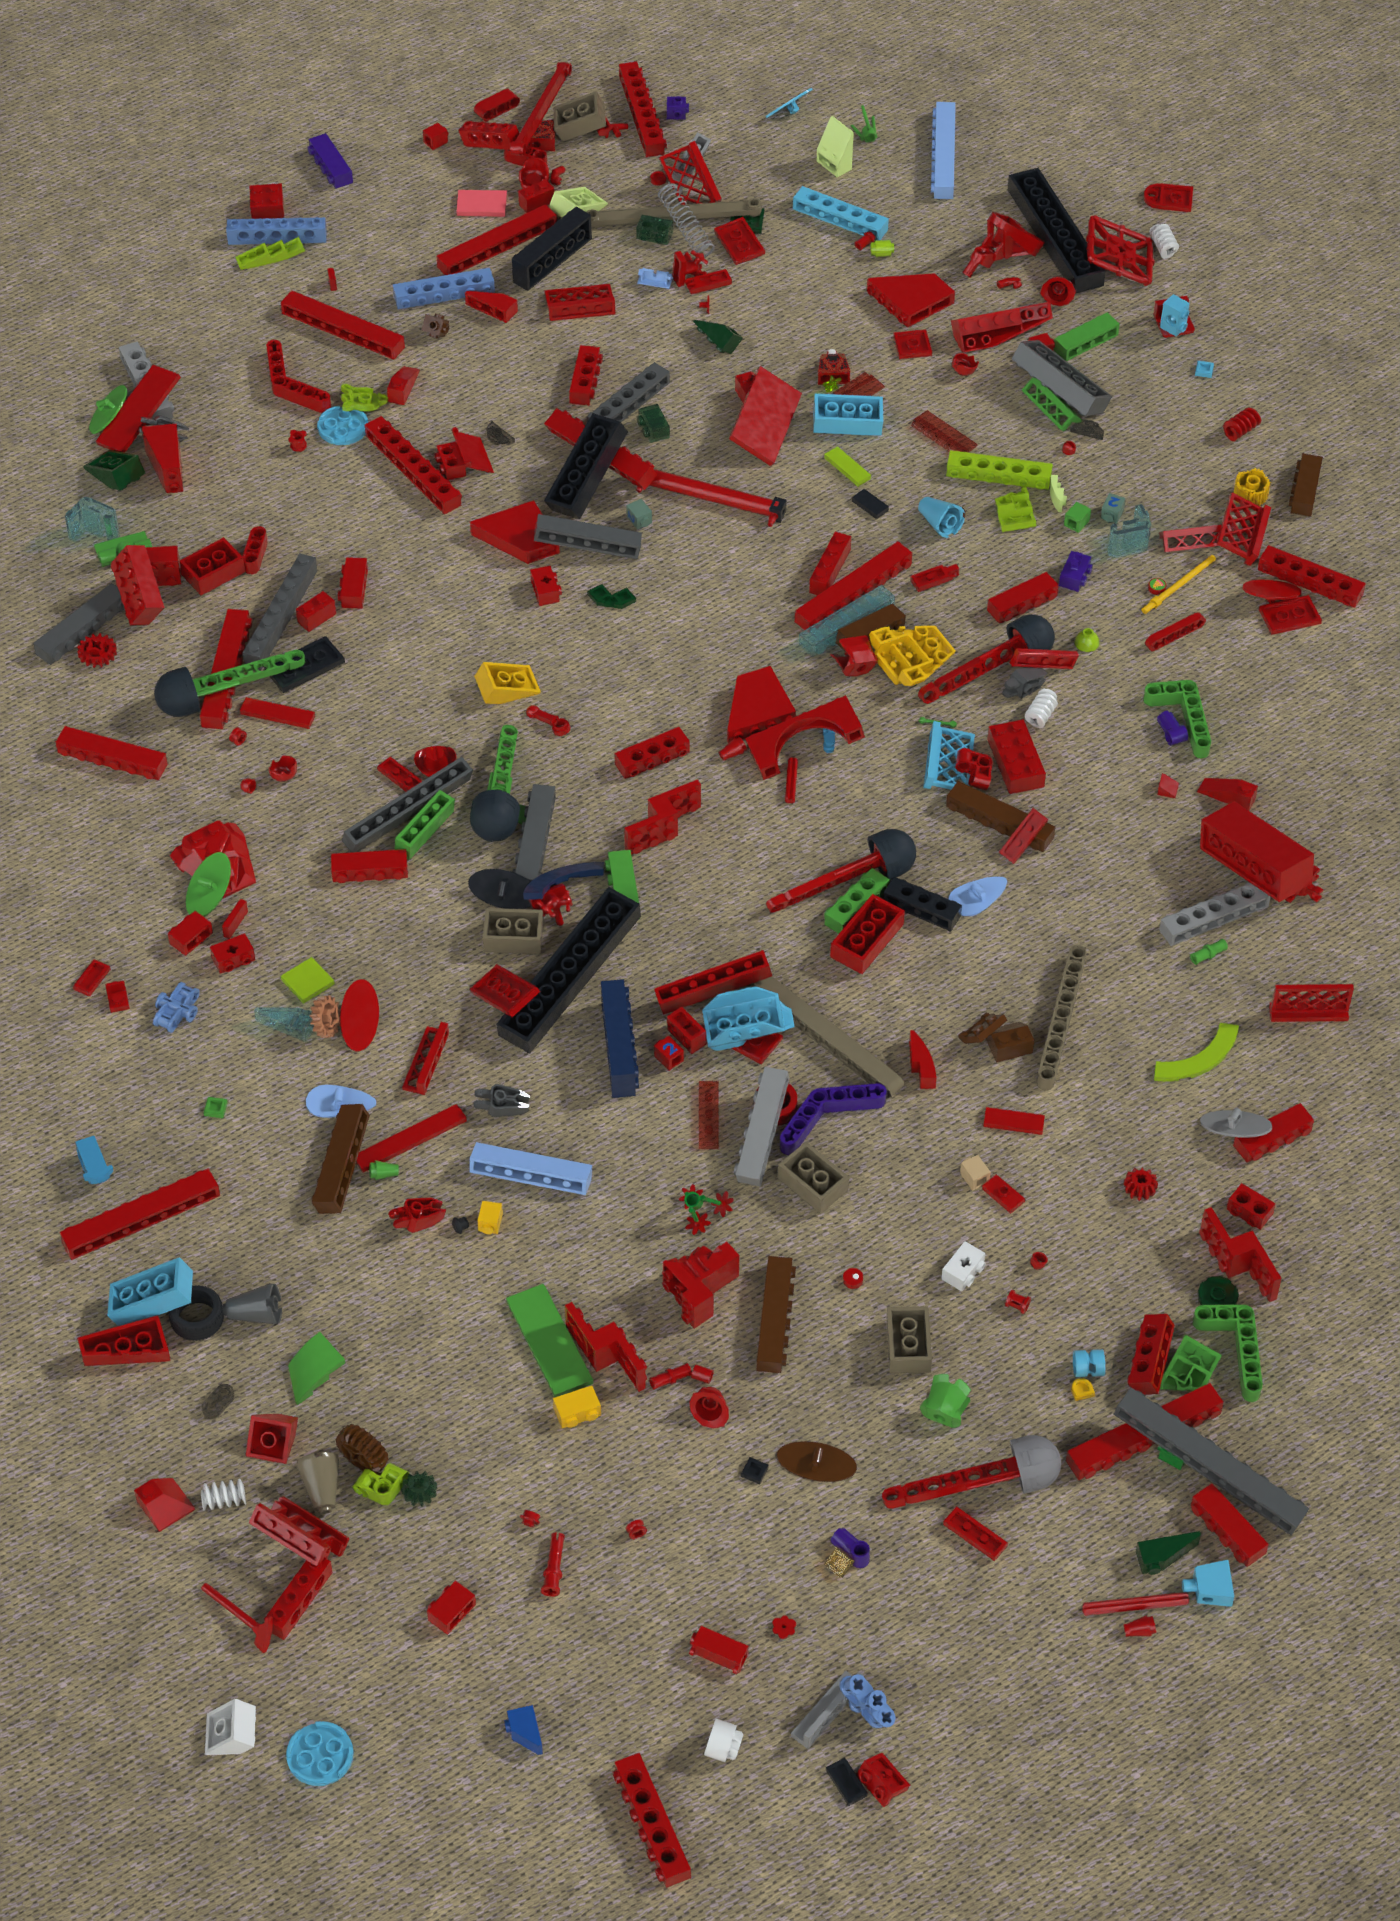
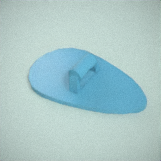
M813 89L806 90L765 117L768 118L787 107L790 114H795L799 110L795 101Z

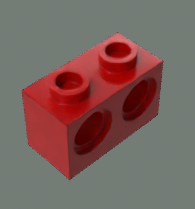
M456 441L436 445L437 453H434L436 463H440L439 470L441 475H444L448 480L465 477L466 466Z
M682 1006L667 1016V1030L691 1054L707 1044L706 1030Z
M1241 1183L1228 1199L1227 1210L1233 1216L1245 1220L1251 1227L1261 1230L1274 1214L1276 1203Z

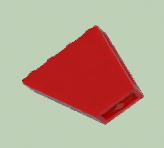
M935 273L872 277L867 279L866 290L868 294L873 296L880 305H883L890 314H893L907 328L955 303V291Z
M534 500L470 521V533L472 536L527 564L560 553V545L534 541L538 514H542Z
M771 666L737 676L727 728L728 743L733 738L740 737L745 739L768 727L796 717V710Z

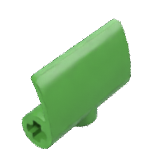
M145 531L94 544L101 566L111 565V562L126 545L152 547Z

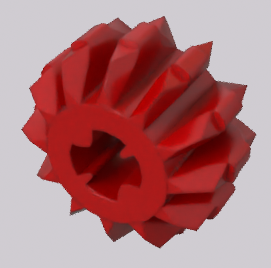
M1143 1166L1140 1170L1134 1167L1132 1172L1128 1171L1124 1179L1123 1185L1126 1194H1130L1131 1199L1135 1196L1138 1197V1201L1142 1197L1148 1200L1150 1196L1155 1195L1158 1188L1156 1174H1151V1169L1144 1171Z

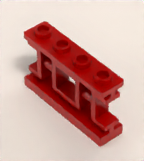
M284 1496L280 1497L278 1501H274L271 1509L261 1503L257 1504L249 1520V1524L315 1566H320L323 1560H327L330 1551L339 1557L342 1556L349 1542V1537Z

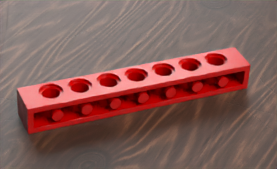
M637 61L619 64V78L645 156L665 155L667 142L666 139H663V130L660 128L659 118H656V109L653 108L652 97L649 98V88H646V79L643 77L642 68L638 66Z
M380 416L364 424L366 437L444 515L462 506L461 492L455 489L450 481L445 479L440 471L435 469L430 461L425 459L420 451L411 445L409 440H406L398 430H395L388 420L386 421Z

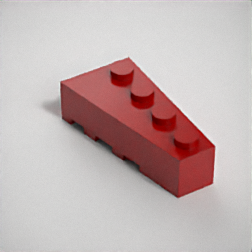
M158 1315L77 1338L84 1366L170 1361L169 1350Z

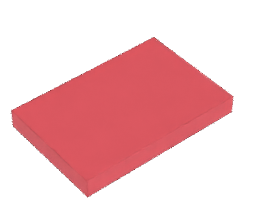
M458 190L457 216L505 217L507 190Z

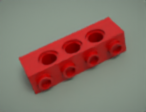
M466 121L458 130L464 146L510 150L512 141H515L519 135L515 124Z
M580 345L569 390L570 404L590 406L591 400H594V388H597L598 383L596 376L600 375L599 364L603 362V354H600V347Z
M676 727L614 753L615 766L625 779L635 777L639 773L652 770L660 764H666L672 759L685 756L690 752V741L682 729Z
M1168 1314L1144 1315L1143 1323L1140 1325V1336L1136 1342V1352L1132 1358V1368L1127 1382L1129 1387L1142 1392L1144 1395L1159 1394L1175 1327Z
M323 1560L320 1566H315L309 1561H305L266 1615V1617H273L272 1634L283 1640L286 1639L333 1573L330 1560Z

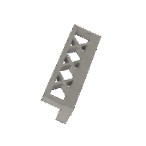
M845 1671L791 1732V1737L807 1749L812 1746L848 1704L849 1700L841 1692L839 1684L843 1677L853 1676L849 1672Z

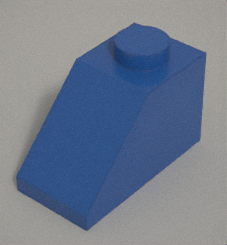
M533 1705L508 1710L507 1719L504 1720L506 1733L510 1732L513 1741L538 1755L543 1754Z

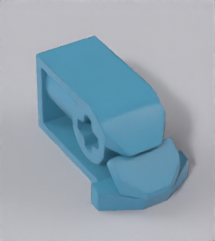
M95 1136L75 1141L77 1156L85 1173L83 1174L84 1180L88 1181L89 1184H99L107 1181L113 1173V1166L106 1165Z

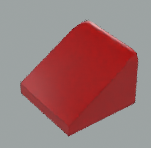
M1162 773L1157 795L1176 798L1179 783Z

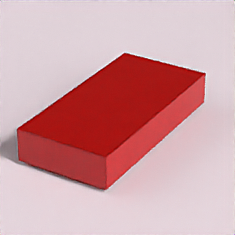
M243 899L237 902L222 925L223 936L227 939L232 937L248 913L247 902Z
M93 959L73 985V989L90 997L111 970L110 966Z

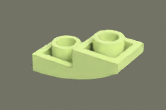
M1051 475V500L1057 511L1062 512V507L1066 506L1067 496L1064 495V488H1060L1061 483L1058 482V475Z

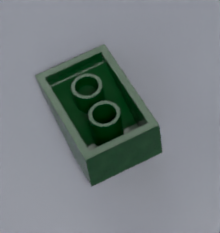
M114 450L106 451L83 466L86 471L106 486L118 491L124 490L128 484L138 481L142 475L146 474L138 455Z

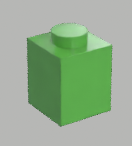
M1076 502L1065 513L1064 526L1079 533L1090 521L1091 509Z

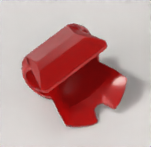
M866 635L840 639L839 643L847 652L845 656L830 654L838 662L845 676L856 677L867 674L878 663V659L873 653L869 638Z

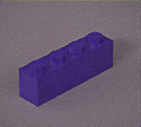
M325 133L308 139V152L314 156L316 165H320L322 174H326L329 184H332L335 189L352 184V170L328 135Z

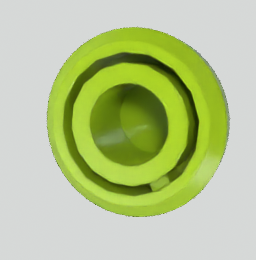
M1085 628L1077 634L1074 644L1080 651L1092 652L1099 647V638L1091 628Z

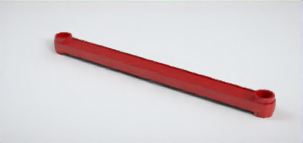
M557 63L553 77L517 139L512 141L510 147L511 154L517 156L526 154L527 146L567 76H571V63Z

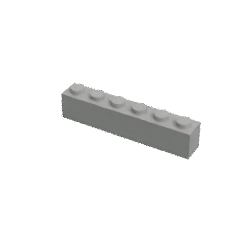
M765 1067L763 1073L759 1075V1090L754 1093L753 1102H755L754 1109H750L748 1117L750 1124L749 1127H745V1142L739 1149L740 1161L734 1167V1175H736L737 1181L740 1183L759 1187L762 1185L790 1079L786 1070Z

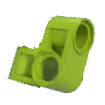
M392 1463L386 1465L380 1476L369 1469H365L352 1488L357 1494H363V1497L369 1498L380 1505H389L406 1485L409 1479V1472Z

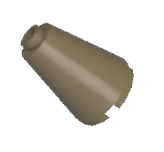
M321 1452L322 1456L319 1457L309 1454L297 1460V1468L314 1510L319 1511V1514H327L332 1511L331 1509L335 1508L338 1455L333 1452Z

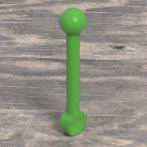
M920 717V718H919V722H920L921 724H924V723H932V724H933V722L936 721V720L926 719L925 717ZM936 721L941 722V725L950 726L951 728L957 726L955 721Z

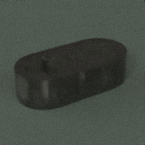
M219 1385L203 1402L202 1413L205 1418L216 1419L232 1403L235 1394L231 1385ZM227 1391H228L229 1396H226V1395H224L223 1397L221 1396V1393H222V1392H223V1393H227ZM215 1406V1411L210 1410L208 1412V1407L213 1408Z

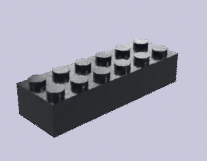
M575 207L554 225L546 229L539 237H536L533 242L525 246L518 254H515L512 258L513 283L529 291L592 239L591 214Z
M592 413L544 499L552 511L580 520L628 433L620 421Z

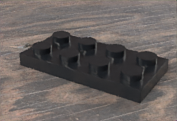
M324 636L298 649L303 651L305 655V664L292 670L288 669L285 672L269 677L282 693H285L345 663V658L327 636ZM298 656L292 658V660L299 661L301 659V657ZM280 661L275 663V665L281 666L284 664Z

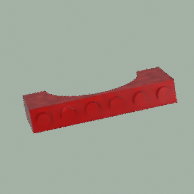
M846 695L745 738L748 749L763 780L780 774L778 766L780 751L792 736L801 731L812 728L829 729L841 735L848 744L865 738L862 725Z

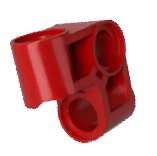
M968 748L959 749L957 752L956 770L970 774L969 786L987 791L991 782L992 758L989 755L978 753Z

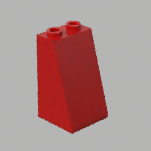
M177 424L142 427L146 454L165 492H183L181 452Z

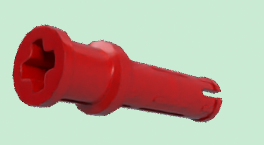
M557 1532L551 1534L548 1566L543 1571L545 1579L544 1585L541 1587V1593L551 1597H556L560 1594L559 1580L562 1579L560 1565L565 1535L559 1533L557 1540Z

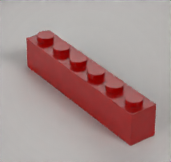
M64 726L55 741L57 752L63 756H71L80 761L93 762L99 766H108L114 770L119 769L132 775H141L147 779L159 780L168 765L166 753Z
M761 950L654 988L664 1015L676 1011L681 1006L684 1008L713 998L718 994L772 977V973L765 952Z

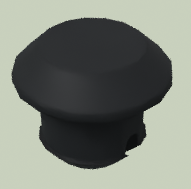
M454 1217L452 1225L456 1233L462 1234V1230L468 1229L469 1222L466 1217L459 1219Z

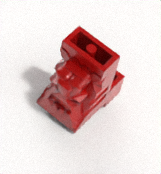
M727 1241L717 1246L714 1251L706 1246L697 1247L689 1256H682L679 1260L673 1258L663 1261L662 1286L668 1293L671 1292L675 1296L676 1302L682 1307V1320L687 1325L690 1324L694 1329L714 1316V1293L739 1277L740 1255Z

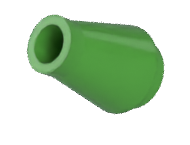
M376 1160L369 1164L370 1179L379 1180L399 1175L398 1164Z

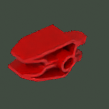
M412 1198L406 1199L403 1207L394 1208L389 1211L388 1215L390 1219L396 1218L393 1222L394 1228H407L408 1231L415 1233L440 1222L445 1216L446 1209H441L443 1202L438 1199Z

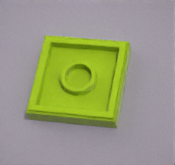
M313 957L281 975L282 982L303 1004L335 985L332 977Z

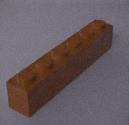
M957 781L947 795L946 807L950 810L957 811L968 819L976 820L983 826L995 829L1000 834L1011 837L1028 815V813L960 781ZM1046 823L1029 846L1034 850L1044 853L1055 837L1056 827Z
M363 1104L341 1105L339 1113L336 1115L335 1127L331 1132L332 1137L327 1146L325 1160L322 1162L320 1177L317 1179L315 1193L312 1196V1204L320 1214L342 1212L370 1117Z
M768 1256L756 1371L781 1373L782 1366H786L787 1354H784L783 1351L784 1348H788L789 1336H785V1332L790 1331L791 1318H787V1313H792L793 1301H789V1296L794 1294V1283H791V1278H795L796 1266H792L793 1258Z

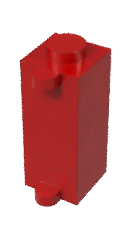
M700 1626L698 1632H694L690 1639L692 1647L689 1655L694 1656L695 1654L731 1669L736 1675L740 1673L748 1657V1645L703 1626Z

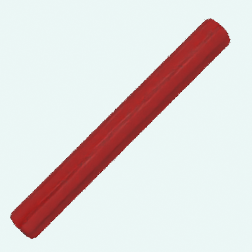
M1187 1592L1085 1602L1082 1605V1610L1086 1616L1182 1606L1189 1604V1595Z

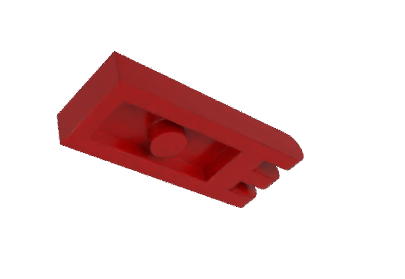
M723 269L688 278L684 283L690 294H696L731 285L732 279L728 271Z

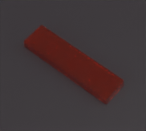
M699 1081V1149H719V1081Z

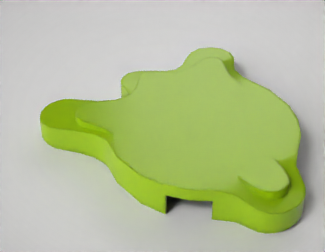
M349 384L341 385V391L345 393L341 395V400L344 402L342 404L343 411H374L388 402L387 395L379 392L377 395L373 393L372 388L353 387Z

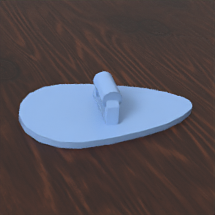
M986 877L955 888L950 893L948 899L962 905V916L977 915L998 899L1006 888L1007 879L1005 877Z
M319 1085L313 1088L306 1098V1107L309 1112L322 1118L336 1117L341 1105L363 1104L366 1110L376 1106L375 1098L369 1094L337 1085Z

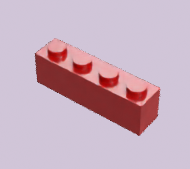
M834 532L810 578L809 593L819 595L833 585L851 551L852 536Z
M1044 572L989 598L987 611L999 624L1004 621L1007 622L1019 614L1022 615L1034 607H1039L1044 602L1054 600L1058 596L1059 585L1047 572Z
M406 849L331 854L333 882L345 883L347 881L363 882L365 880L382 881L384 879L400 880L408 878Z
M1301 1103L1269 1118L1268 1120L1272 1124V1130L1269 1133L1257 1137H1235L1233 1146L1246 1163L1252 1160L1257 1161L1268 1152L1273 1153L1280 1146L1291 1144L1296 1138L1310 1134L1314 1119Z
M1213 1483L1192 1497L1191 1509L1197 1517L1200 1516L1205 1521L1206 1527L1218 1535L1224 1547L1230 1548L1239 1563H1243L1248 1567L1267 1553L1269 1544Z

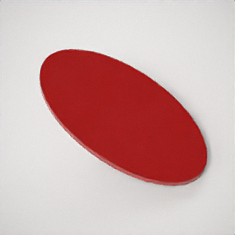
M1251 580L1245 582L1242 586L1246 593L1265 598L1269 603H1274L1275 600L1294 599L1302 593L1299 587L1276 580Z
M364 979L356 980L349 986L344 995L340 1010V1027L343 1039L351 1050L359 1052L370 1045L376 1034L379 1022V1003L376 991Z

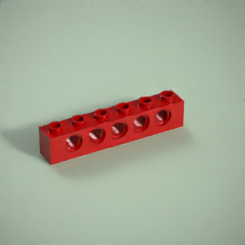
M1270 545L1267 546L1259 559V571L1341 602L1346 606L1356 608L1364 594L1365 582Z
M640 1752L616 1761L615 1771H612L616 1784H621L623 1788L621 1790L623 1801L625 1804L629 1802L631 1819L633 1823L637 1822L640 1827L638 1834L641 1842L646 1841L648 1849H646L650 1862L654 1861L657 1866L655 1873L658 1881H663L667 1888L690 1879L691 1868ZM633 1779L639 1781L637 1784L629 1783ZM645 1799L647 1802L640 1804L637 1800ZM648 1818H653L656 1821L653 1823H647L645 1820ZM663 1838L664 1841L661 1843H657L654 1841V1839ZM666 1857H670L673 1859V1861L666 1863L663 1861V1859Z

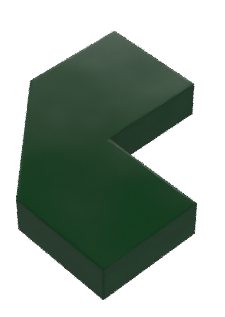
M603 584L587 591V595L597 606L623 609L636 602V597L627 587L614 594H611Z

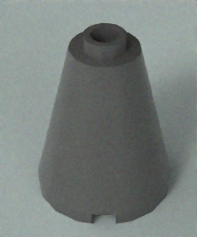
M269 1283L229 1298L223 1304V1313L229 1320L278 1324L282 1318V1308L278 1309V1302L281 1301L279 1289L276 1284Z

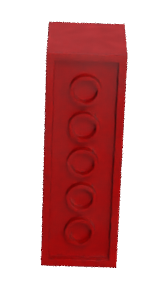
M1233 801L1201 819L1200 849L1276 901L1281 902L1312 884L1314 853L1237 802Z

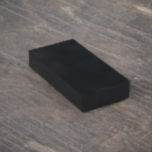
M866 489L861 490L852 497L853 503L875 519L889 511L888 505Z
M845 1757L826 1767V1772L848 1806L868 1796V1792Z

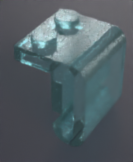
M90 497L81 498L65 515L69 540L76 542L85 531L102 538L104 530L106 531L107 541L120 538L116 510Z
M1142 504L1135 506L1134 519L1123 521L1122 530L1117 531L1116 523L1111 525L1107 549L1110 557L1119 558L1143 553L1148 550L1151 521L1148 511H1145Z

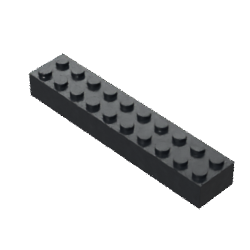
M1034 168L1009 175L1008 192L1036 236L1045 242L1043 247L1063 278L1073 284L1076 293L1104 286L1105 269L1089 263L1087 256L1088 243L1040 169Z
M608 887L530 982L540 992L513 1017L504 1014L496 1023L498 1036L530 1054L640 919V904Z

